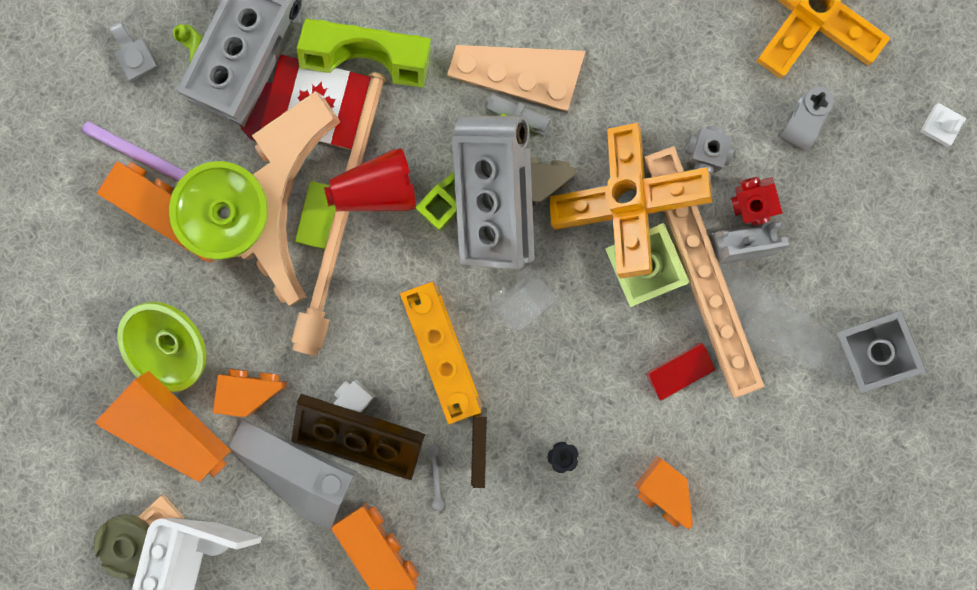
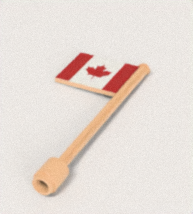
M280 54L261 127H265L315 91L324 96L340 120V123L323 136L319 142L352 150L346 169L348 171L361 165L363 162L383 83L387 82V79L383 74L377 72L366 76L335 68L331 73L301 69L297 58ZM335 211L310 308L306 309V313L299 312L291 340L294 342L292 349L294 351L317 356L319 349H323L330 320L324 318L325 312H323L349 211Z

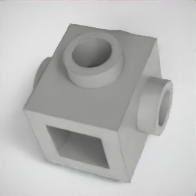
M707 126L706 129L701 128L695 136L690 135L685 153L689 154L686 164L694 166V170L707 167L710 175L713 172L717 173L724 168V165L728 166L731 162L734 148L730 147L733 137L725 135V130L715 126ZM708 145L717 147L716 153L710 152Z

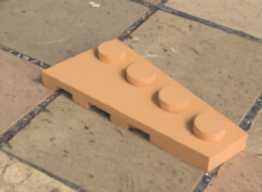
M456 45L447 77L567 113L586 51Z

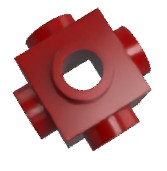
M751 177L740 182L741 186L735 187L736 197H732L731 201L735 216L742 215L744 224L750 222L752 225L764 224L770 221V217L783 214L773 177L762 180L759 177ZM753 200H759L756 203H751Z

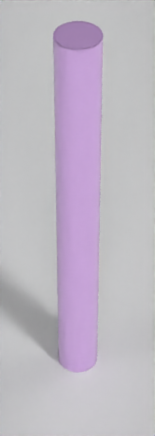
M89 121L82 128L83 133L178 182L187 173Z

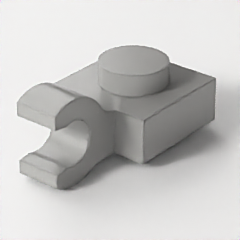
M121 21L109 27L113 36L122 47L114 52L130 82L159 68L144 39L140 38L134 41L127 26H124Z

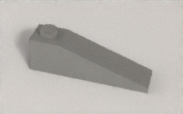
M242 419L229 447L234 454L301 517L331 530L357 471Z

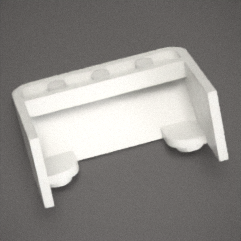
M178 518L157 519L150 524L147 530L132 590H194L203 553L210 556L220 555L228 547L237 550L259 544L262 537L216 522Z

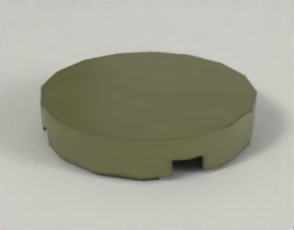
M122 514L112 517L99 527L94 537V553L96 558L99 556L100 561L103 563L101 567L105 572L115 578H135L149 528L146 521L135 515Z

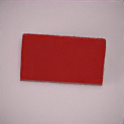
M697 343L646 372L645 375L659 400L662 401L715 371V368L704 344Z

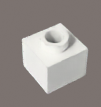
M354 380L351 384L345 381L334 394L337 398L334 404L362 413L375 398V395L358 380Z

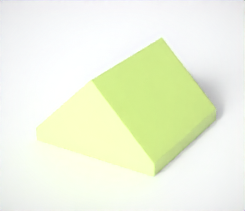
M664 223L649 229L652 274L620 279L616 270L615 244L605 248L630 307L690 283Z

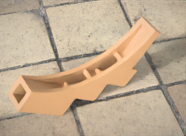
M316 91L252 135L257 142V145H255L257 153L265 162L268 160L270 162L253 174L260 182L266 194L268 218L265 229L258 241L249 250L237 257H242V259L257 257L256 265L264 276L271 278L275 284L273 290L282 303L287 302L289 306L298 304L307 296L295 275L289 255L286 231L288 202L295 179L306 157L321 138L340 123V120L324 96Z

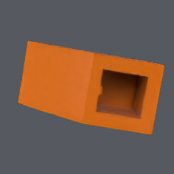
M229 368L228 374H218L213 413L240 417L250 416L287 388V381L279 380L280 374L260 372V378L247 376L248 370Z
M657 456L634 485L640 491L637 497L651 508L655 504L665 511L662 517L674 527L678 528L682 524L690 530L693 526L688 479Z

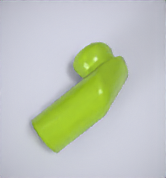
M178 24L173 29V37L190 50L191 62L203 35L193 26Z

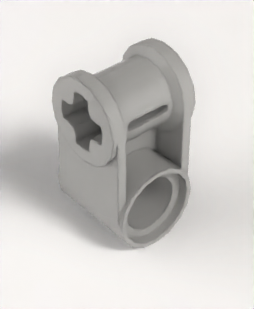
M815 87L809 90L808 93L799 99L793 112L786 119L787 126L783 132H779L778 136L804 151H808L817 139L821 127L833 107L834 98L832 93L824 87ZM814 98L818 99L817 105L819 108L816 110L812 108L814 105L812 99Z

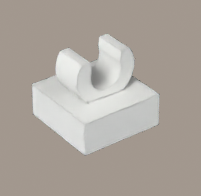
M938 103L933 107L920 132L949 147L954 142L966 118Z

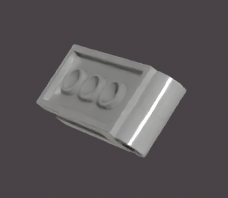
M222 0L176 91L180 95L185 96L188 102L245 127L292 32L290 25H293L300 16L303 0Z
M463 115L457 120L455 135H452L460 265L518 270L524 266L523 262L530 263L535 260L530 147H527L529 124L523 116Z

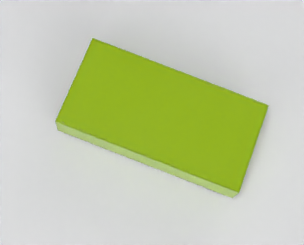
M310 181L295 239L296 243L321 249L326 248L336 211L334 205L328 207L324 187H329L330 185Z

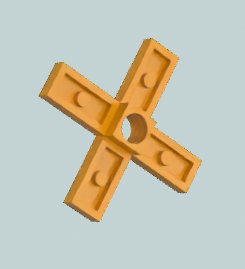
M777 0L792 12L762 51L756 62L779 79H782L816 32L820 31L869 66L890 40V37L840 2L841 0H823L826 4L825 13L815 12L810 7L809 0Z
M633 123L607 129L610 165L608 186L550 196L551 226L554 230L613 220L616 270L619 278L652 274L648 214L712 203L710 173L706 167L645 179L642 137L639 124ZM630 190L637 191L636 196L630 202H618L623 193Z

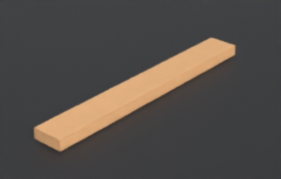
M675 146L643 158L650 178L684 172ZM697 205L663 211L732 398L764 388L765 386Z

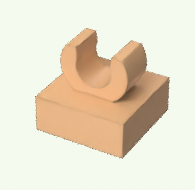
M165 495L160 496L138 516L146 521L149 526L155 520L162 518L185 519Z

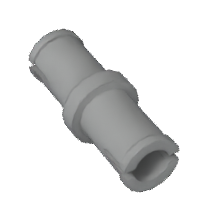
M492 94L486 108V113L494 116H501L504 113L506 116L525 117L529 124V130L541 134L543 137L551 122V117L527 109L526 104L521 102L515 104L495 94Z

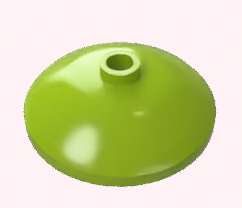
M225 161L207 162L191 169L177 183L170 199V223L177 239L192 253L214 260L230 259L249 250L261 237L268 218L266 194L256 177L243 167ZM228 208L230 210L229 216L226 219H222L221 211Z
M148 301L134 306L122 317L117 332L118 346L123 360L137 378L150 371L170 392H176L190 387L201 377L206 365L205 344L195 324L183 312L166 303Z

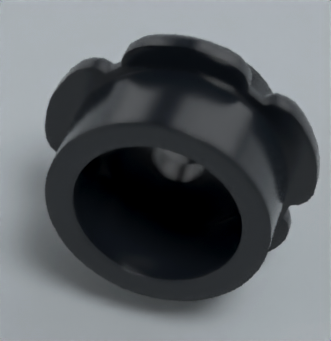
M558 442L554 444L553 449L549 450L547 458L548 462L552 464L554 471L565 473L576 468L579 453L574 445ZM562 454L566 455L565 460L560 459Z

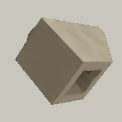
M531 157L532 205H540L571 181L576 175L577 168L569 167L570 163L566 161L552 160L551 164L538 163L537 158Z

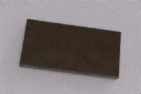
M300 394L296 405L291 441L404 479L412 480L425 434L305 394Z
M482 407L481 413L473 415L471 486L473 488H485L486 407Z

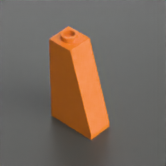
M150 371L136 378L95 422L100 428L197 482L203 480L208 474L214 478L227 465L223 459L232 451Z

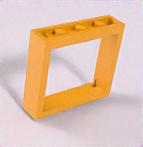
M432 281L400 293L448 425L481 413L482 404L438 286ZM420 299L422 304L416 305L415 301ZM459 403L460 407L455 409L454 404Z

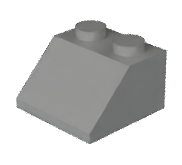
M902 309L837 332L861 393L926 373Z

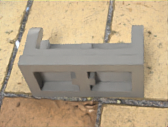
M771 222L770 224L728 231L721 230L709 234L710 242L719 265L774 256L788 247L787 237L777 238L776 231L777 228L782 226L781 222Z

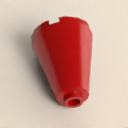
M394 148L329 179L330 186L324 187L328 207L334 205L336 212L410 211L416 209L413 184H410L408 175L410 171L403 149Z

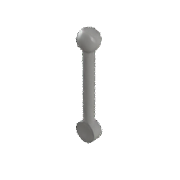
M433 444L428 448V454L432 457L435 496L432 507L436 511H441L445 504L441 499L438 465L440 447Z

